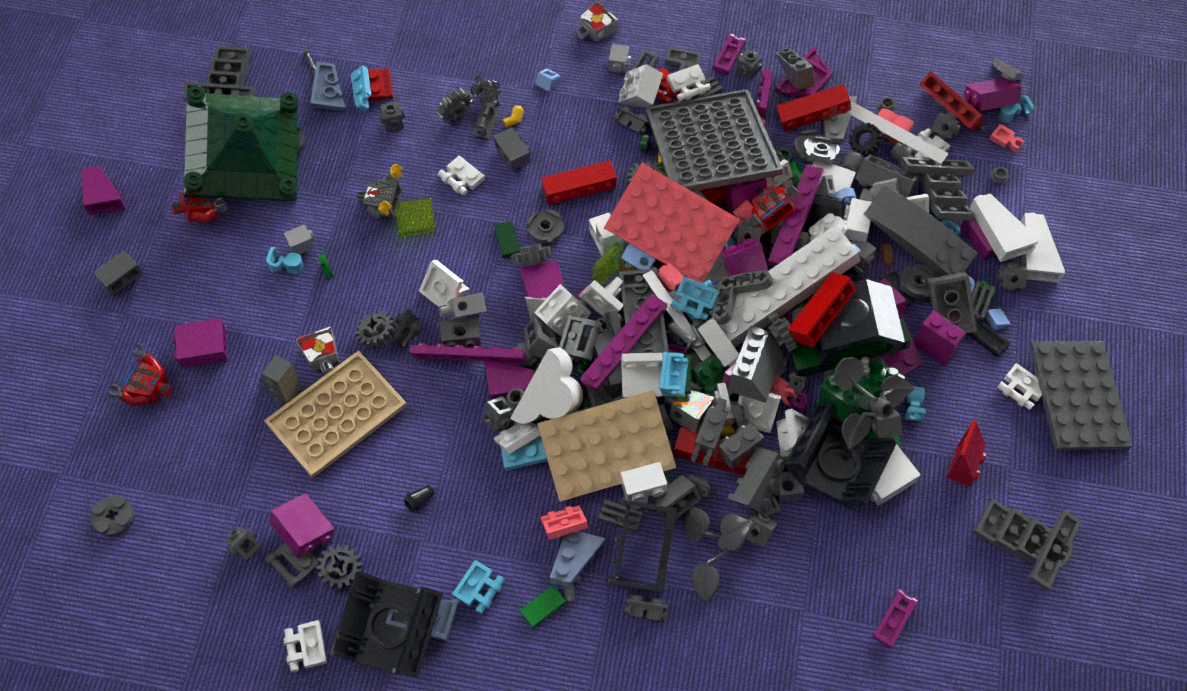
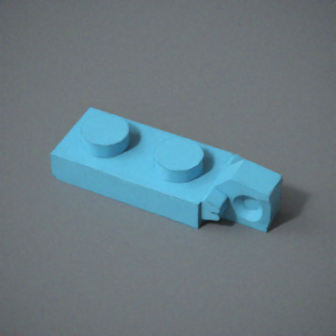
M362 65L351 74L356 108L365 112L369 109L368 97L371 96L368 69Z

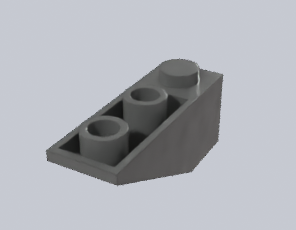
M784 48L775 53L786 76L795 88L802 90L815 86L814 70L810 63L791 48Z

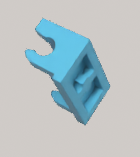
M663 352L659 387L663 396L685 397L688 359L683 358L684 354Z

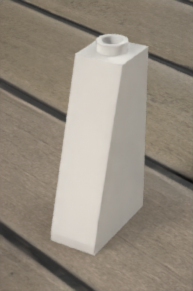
M979 195L973 199L970 210L974 213V218L1000 262L1035 250L1039 240L993 195Z
M1025 213L1021 223L1039 240L1033 252L1021 255V266L1028 270L1027 279L1059 283L1065 274V270L1045 217L1041 214Z

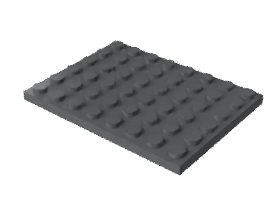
M748 89L646 107V114L666 176L690 191H701L703 189L718 188L725 185L783 175L782 166Z

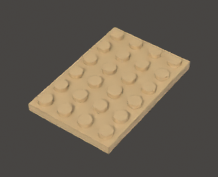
M357 351L265 419L264 422L306 472L314 478L403 410L407 403L360 351Z
M654 390L537 423L559 501L622 484L621 472L657 462L661 463L663 471L676 468Z

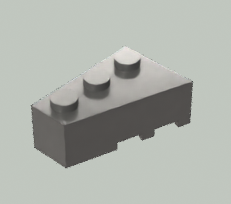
M275 355L261 373L258 390L273 398L272 400L276 404L282 406L298 396L303 391V388L293 365Z
M756 447L745 466L748 469L743 478L739 477L736 482L739 486L734 494H729L727 499L744 509L766 514L771 505L773 492L777 489L780 473L785 468L786 458L777 452Z

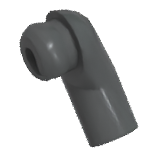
M669 328L666 330L667 340L670 339L672 343L678 345L685 344Z
M690 473L688 480L696 485L700 496L703 498L709 497L711 495V487L708 480Z
M580 575L570 588L563 586L566 601L576 600L574 584L581 582Z

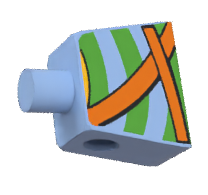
M630 243L623 253L618 267L620 272L657 269V274L659 269L653 266L655 262L654 257Z

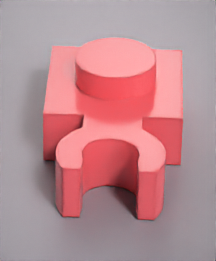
M1001 124L990 136L991 141L1003 148L1008 145L1016 153L1020 148L1019 146L1022 147L1024 143L1022 138L1014 137L1015 132Z
M775 375L770 393L781 396L782 402L788 405L787 397L793 396V398H796L797 396L789 383L780 376Z

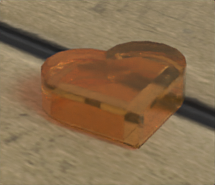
M883 243L881 245V253L884 265L892 266V247L889 243Z

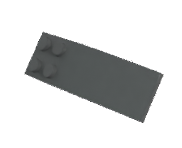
M883 186L863 214L921 264L929 268L937 277L964 272L977 255L975 250L935 217L887 186Z

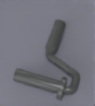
M706 312L709 314L707 320H709L711 318V314L709 312ZM696 319L691 325L697 338H691L674 322L668 326L670 330L687 344L686 348L688 349L692 347L699 349L705 344L703 337L696 328L705 323V320Z

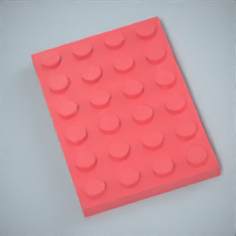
M641 163L604 229L666 265L670 263L684 276L703 283L740 219Z

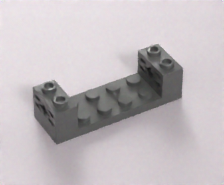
M657 269L619 272V278L623 281L619 286L621 288L619 295L620 302L623 304L625 324L651 294L656 296L643 275L652 270L658 278ZM663 313L629 354L662 353L663 357V352L669 353Z

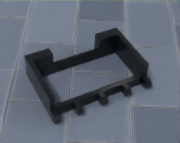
M619 499V503L626 504L624 518L616 517L617 522L623 523L621 539L613 538L612 542L620 543L618 559L609 558V563L617 564L615 577H606V581L617 585L663 592L677 508ZM631 505L667 511L656 585L619 579Z

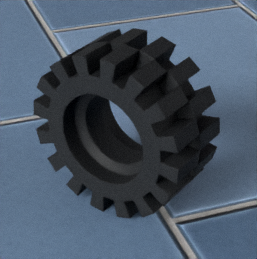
M867 122L866 124L860 123V126L856 125V129L851 130L852 135L849 134L850 147L865 157L870 154L875 155L874 152L878 153L880 151L878 150L879 147L882 148L881 142H883V134L875 125ZM865 133L872 135V142L868 146L860 144V137Z

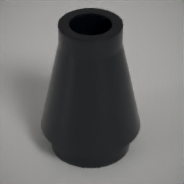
M426 485L423 488L406 494L403 500L406 507L411 512H414L415 510L418 511L435 495V492L430 485Z

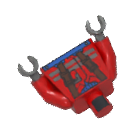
M793 184L787 188H776L771 185L767 189L759 187L756 190L755 194L757 197L752 200L754 206L752 216L747 219L752 229L754 226L763 223L768 231H770L797 209L791 200L799 191Z
M181 191L180 202L171 204V209L174 215L184 213L188 222L208 223L209 221L218 220L219 211L221 213L226 212L227 206L223 198L215 200L213 197L184 196V191Z
M136 344L135 346L140 349V353L131 350V354L135 357L140 356L141 360H136L121 388L117 384L110 386L116 393L108 391V397H119V400L131 406L156 403L160 395L169 397L173 388L167 385L168 380L165 376V370L149 353H144V347L141 344Z

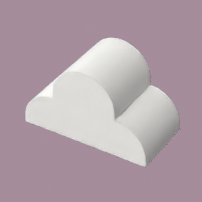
M560 347L547 350L510 419L518 423H529L543 417L555 419L571 414L579 408L582 403L583 392L579 383L570 377L572 361L566 351Z

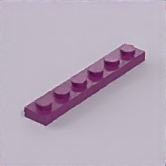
M806 164L797 186L799 193H796L792 199L797 209L784 219L768 259L769 264L776 266L793 254L824 175V168Z
M651 294L581 376V382L597 392L621 363L622 354H629L665 311L667 303Z
M418 343L417 345H410L409 352L415 359L474 362L490 360L499 363H527V356L520 348L503 350L501 347L484 349L481 346L466 348L462 345L447 347L443 344L429 346L424 343Z

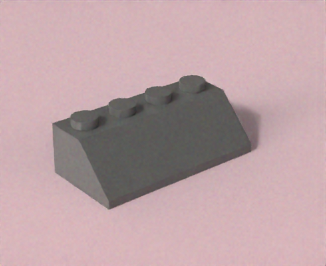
M750 326L731 375L728 387L729 392L766 403L784 352L769 331Z

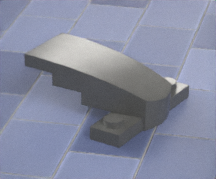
M216 46L215 57L212 58L211 70H208L207 83L185 82L182 96L184 101H187L186 93L191 86H200L204 89L205 93L255 96L256 89L254 86H244L252 53L251 49Z
M902 157L900 164L905 171L910 174L918 173V176H920L919 182L923 194L929 196V206L938 219H973L974 213L966 205L969 198L960 190L962 182L955 176L973 175L975 169L968 161L944 159L940 164L929 157Z
M992 498L988 501L973 533L1002 551L1034 565L1028 579L1044 590H1048L1059 568L1065 565L1071 556L1072 541L1082 521L1064 509L1060 511L1052 530H1050L1036 518L1029 519L1014 507L1008 509Z

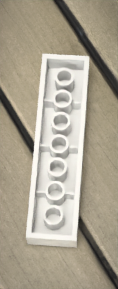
M835 224L769 270L774 281L769 288L737 294L732 318L728 323L719 325L736 348L745 341L750 326L763 329L771 323L767 316L774 312L779 317L818 291L832 272L841 275L860 262L858 251Z

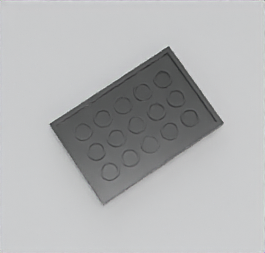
M1032 341L1029 344L1039 388L1042 392V400L1055 451L1126 450L1133 447L1104 341Z

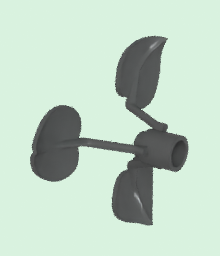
M852 357L843 358L838 363L834 373L835 383L844 391L849 390L853 385L872 399L870 407L873 412H864L862 415L853 413L843 422L842 435L847 447L850 449L859 444L871 428V419L866 416L877 418L880 415L883 418H889L894 412V407L899 405L909 393L915 390L907 380L893 375L882 382L880 397H874L857 384V381L864 374V365L859 359Z
M692 507L685 513L684 529L687 537L693 542L701 541L704 534L719 538L718 545L723 550L722 553L708 560L705 565L697 564L693 571L692 581L696 592L702 599L709 602L719 586V574L710 564L725 555H729L730 551L740 550L753 522L736 514H728L724 516L720 525L722 534L710 533L706 531L710 525L707 514L699 508Z

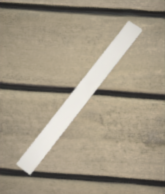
M851 101V111L846 113L865 123L875 125L881 132L940 164L947 157V152Z
M652 270L645 273L643 277L656 296L667 303L666 310L675 323L691 338H697L685 316L677 311L676 308L670 306L673 299ZM705 345L699 349L693 348L702 361L711 355ZM727 390L729 396H731L732 394H734V393L729 392V391Z

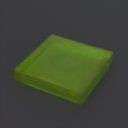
M431 198L398 203L396 217L400 237L436 231Z
M615 243L592 266V282L595 280L602 285L618 269L622 257V245Z

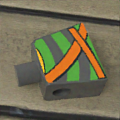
M691 390V394H685V397L665 396L664 403L671 406L670 418L696 434L704 421L708 408L713 407L715 397Z

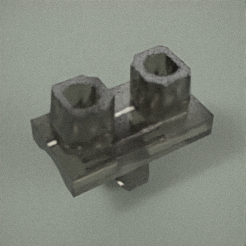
M479 75L475 77L476 83L470 87V93L474 97L482 94L480 102L483 106L487 103H492L495 107L499 106L500 103L497 100L501 92L499 89L500 83L497 80L492 82L488 80L486 82Z
M407 309L405 313H398L396 317L398 328L395 329L396 332L394 334H391L393 338L391 341L397 342L401 348H406L409 340L413 336H420L422 332L418 327L420 320L414 316L412 310Z

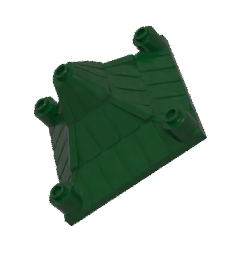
M200 86L189 87L186 93L184 196L297 202L298 97L291 92L284 93L281 98L205 93L204 89Z

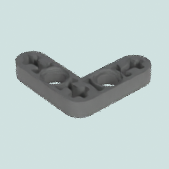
M761 270L726 276L719 282V293L712 312V316L717 324L724 325L731 320L737 294L764 290L773 284L774 281L769 271ZM750 280L746 285H742L745 281ZM725 298H729L728 301L721 303Z

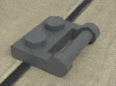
M569 315L559 347L566 351L569 356L591 361L593 357L591 353L596 337L603 324L598 321ZM591 327L584 352L580 351L586 329Z
M285 543L265 558V562L269 566L272 565L288 581V586L291 589L297 588L316 571V566L321 565L311 553L308 555L303 554L296 558ZM282 556L299 572L297 576H294L279 561Z

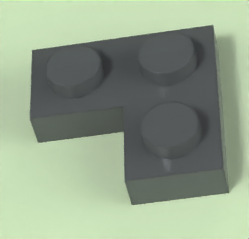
M669 46L665 57V64L680 67L679 71L697 64L700 65L702 53Z

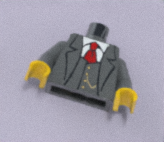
M397 164L391 167L390 174L387 177L370 182L366 192H358L357 201L363 203L368 213L375 219L379 220L384 216L395 218L403 192L397 180L402 177L400 171L403 168Z

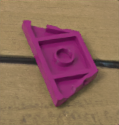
M812 47L803 59L813 66L815 86L798 90L790 83L788 77L785 76L775 87V92L798 97L808 96L819 92L832 78L833 73L825 65L823 58H819L816 53L817 49Z

